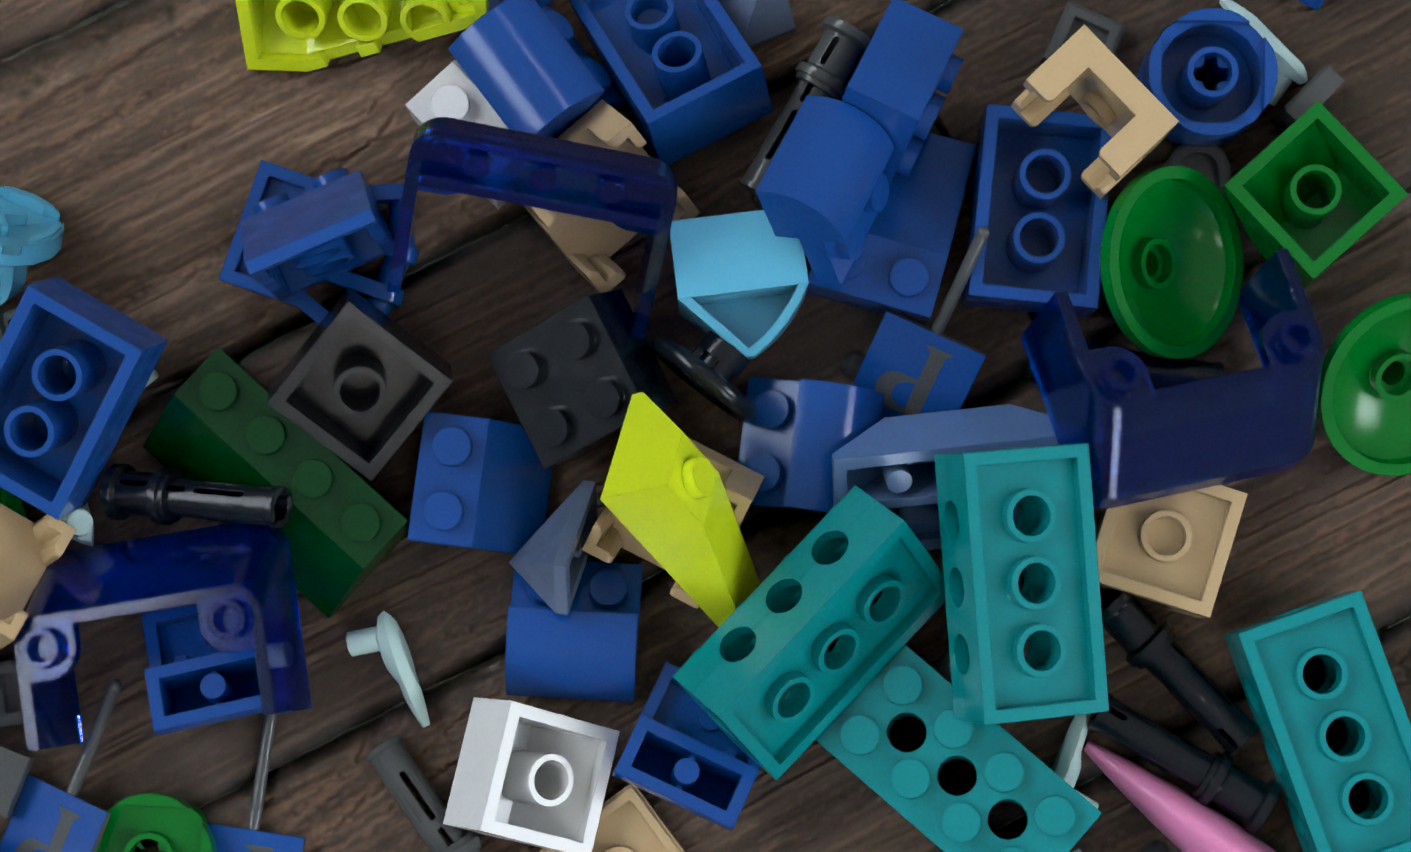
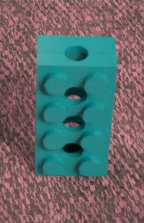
M1089 443L1052 444L934 454L954 719L981 725H993L1109 711ZM1017 505L1019 518L1015 526L1013 520V511L1015 506ZM1022 572L1024 577V584L1020 592L1018 587V580ZM1028 638L1029 649L1026 657L1024 658L1023 649L1024 644Z
M855 485L828 511L826 516L792 552L784 557L771 574L736 608L728 619L690 656L686 663L672 677L736 746L777 781L945 602L943 572L902 518Z
M1362 591L1340 592L1224 633L1225 641L1255 723L1258 725V731L1276 781L1282 786L1280 792L1302 852H1411V724ZM1313 656L1321 662L1324 669L1323 681L1314 691L1307 687L1303 679L1304 666ZM1339 718L1346 728V740L1339 750L1333 752L1326 742V731L1330 723ZM1362 780L1368 788L1369 798L1366 806L1361 811L1354 813L1349 804V793L1351 788Z
M906 645L894 655L815 739L943 852H1070L1102 814V812L999 724L981 725L954 719L952 684ZM911 717L918 719L926 727V739L922 746L915 751L902 752L891 744L890 731L893 725L902 718ZM956 759L970 763L977 774V780L973 789L960 796L948 794L939 784L941 768L947 762ZM1012 802L1020 806L1024 811L1027 825L1025 831L1019 837L1006 840L999 838L991 831L988 824V816L992 808L999 803Z

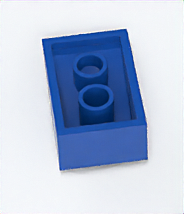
M568 0L600 62L608 72L614 88L624 101L623 104L635 127L647 142V146L661 168L773 112L763 67L718 0Z
M930 132L925 140L914 135L915 138L923 141L924 145L908 177L896 172L889 186L887 204L881 212H878L865 238L862 254L857 260L853 261L842 285L818 283L812 268H810L808 275L809 284L806 293L884 315L886 310L889 309L925 326L931 318L946 266L976 145Z
M339 168L327 172L311 182L313 190L292 199L289 198L287 193L266 198L252 207L253 216L240 221L243 257L248 273L279 300L398 250L370 184L361 170L349 174L347 168Z

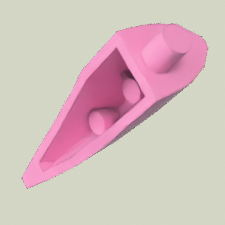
M1091 740L1082 749L1134 806L1182 852H1277L1256 836L1245 831L1243 827L1209 805L1204 806L1188 792L1131 760Z

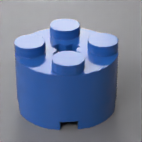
M1204 8L1191 11L1170 24L1145 54L1138 70L1137 79L1179 121L1164 138L1167 141L1178 146H1222L1241 135L1262 114L1272 99L1278 74L1274 50L1266 37L1262 38L1249 25L1250 21L1240 14L1220 8ZM1200 69L1205 70V76L1208 81L1217 82V85L1212 90L1205 89L1203 82L1195 79L1194 76Z

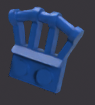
M261 160L219 280L223 283L282 302L283 304L300 308L316 323L320 324L329 312L306 293L307 289L279 300L251 277L245 266L240 221L253 216L252 207L266 198L287 193L289 198L292 199L313 190L311 182L316 179ZM416 184L370 185L377 203L388 205L389 231L398 249L384 255L377 280L375 281L347 271L324 281L346 290L350 287L358 294L369 297L367 301L385 315H388L394 307L400 308L405 292L400 290L408 265L415 266L420 250L415 248L414 204L420 202L419 186Z

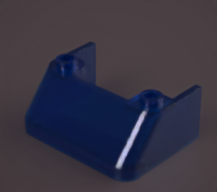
M437 117L421 124L413 136L387 291L400 293L413 237L420 190L443 195L469 194L608 221L622 229L647 234L637 278L631 335L632 338L644 340L675 212L678 189L677 178L673 170L666 163L653 157L455 118Z
M1288 249L1277 250L1240 289L1238 303L1263 365L1261 368L1154 389L1146 366L1133 352L1116 346L1088 350L1067 291L1054 293L1021 335V340L1058 444L1089 443L1093 505L1095 507L1110 509L1285 471L1294 467L1311 451L1315 438L1325 347L1319 326Z
M229 523L64 551L59 559L47 566L39 580L26 611L29 613L28 617L16 636L14 643L27 752L84 743L74 670L81 655L78 623L197 604L200 630L205 640L214 648L223 652H240L254 649L263 716L312 708L291 552L284 532L280 528H272L270 526Z

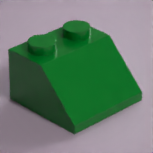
M1319 100L1222 187L1255 248L1298 293L1302 292L1408 195L1397 181Z

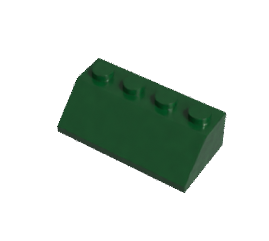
M217 347L173 394L143 447L164 467L177 469L187 479L257 486H285L287 488L286 491L290 492L292 497V512L288 523L283 528H272L255 524L225 523L324 615L330 618L408 534L410 518L360 472L268 405L269 389L235 357Z

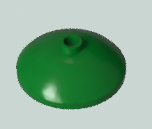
M1184 166L1156 167L1146 170L1133 178L1116 198L1102 234L1099 260L1101 283L1106 302L1121 331L1132 344L1143 352L1162 359L1194 357L1209 349L1223 335L1234 316L1239 302L1244 266L1242 242L1235 216L1226 198L1217 186L1206 176L1191 168Z
M1411 292L1394 295L1375 303L1346 325L1329 348L1317 380L1316 411L1324 436L1330 445L1352 465L1378 475L1402 476L1411 474ZM1391 363H1393V367L1390 370V372H1388L1386 375H1383L1385 369Z

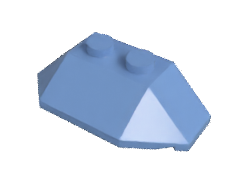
M1012 404L884 417L832 453L834 506L856 485L902 518L926 550L941 549L934 454L1052 444L1089 443L1091 466L1092 431L1089 426ZM1017 505L1015 506L1013 511V520L1015 526L1019 518Z

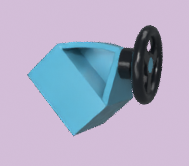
M764 210L668 221L679 315L705 332L706 335L692 353L668 337L657 336L651 342L652 352L672 372L711 403L743 423H749L755 419L756 409L729 381L733 376L739 377L750 363L748 359H755L769 348L783 334L796 316L804 301L809 284L803 247L797 238L775 236Z

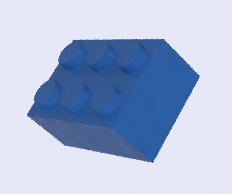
M986 105L979 118L966 253L979 227H987L990 235L962 292L961 305L1087 318L1098 309L1101 280L1100 245L1106 223L1109 192L1100 200L1082 181L1081 174L1099 157L1100 149L1112 137L1087 114L1053 111L1038 126L1030 127L1011 106Z
M58 276L28 285L0 341V487L57 520L86 505L168 339Z

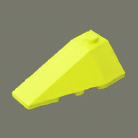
M235 0L247 70L310 72L328 67L332 59L359 52L361 57L380 53L383 45L409 38L421 42L467 29L489 11L488 0Z
M644 392L632 394L600 500L706 615L720 627L736 608L760 585L719 472L713 467L711 462Z

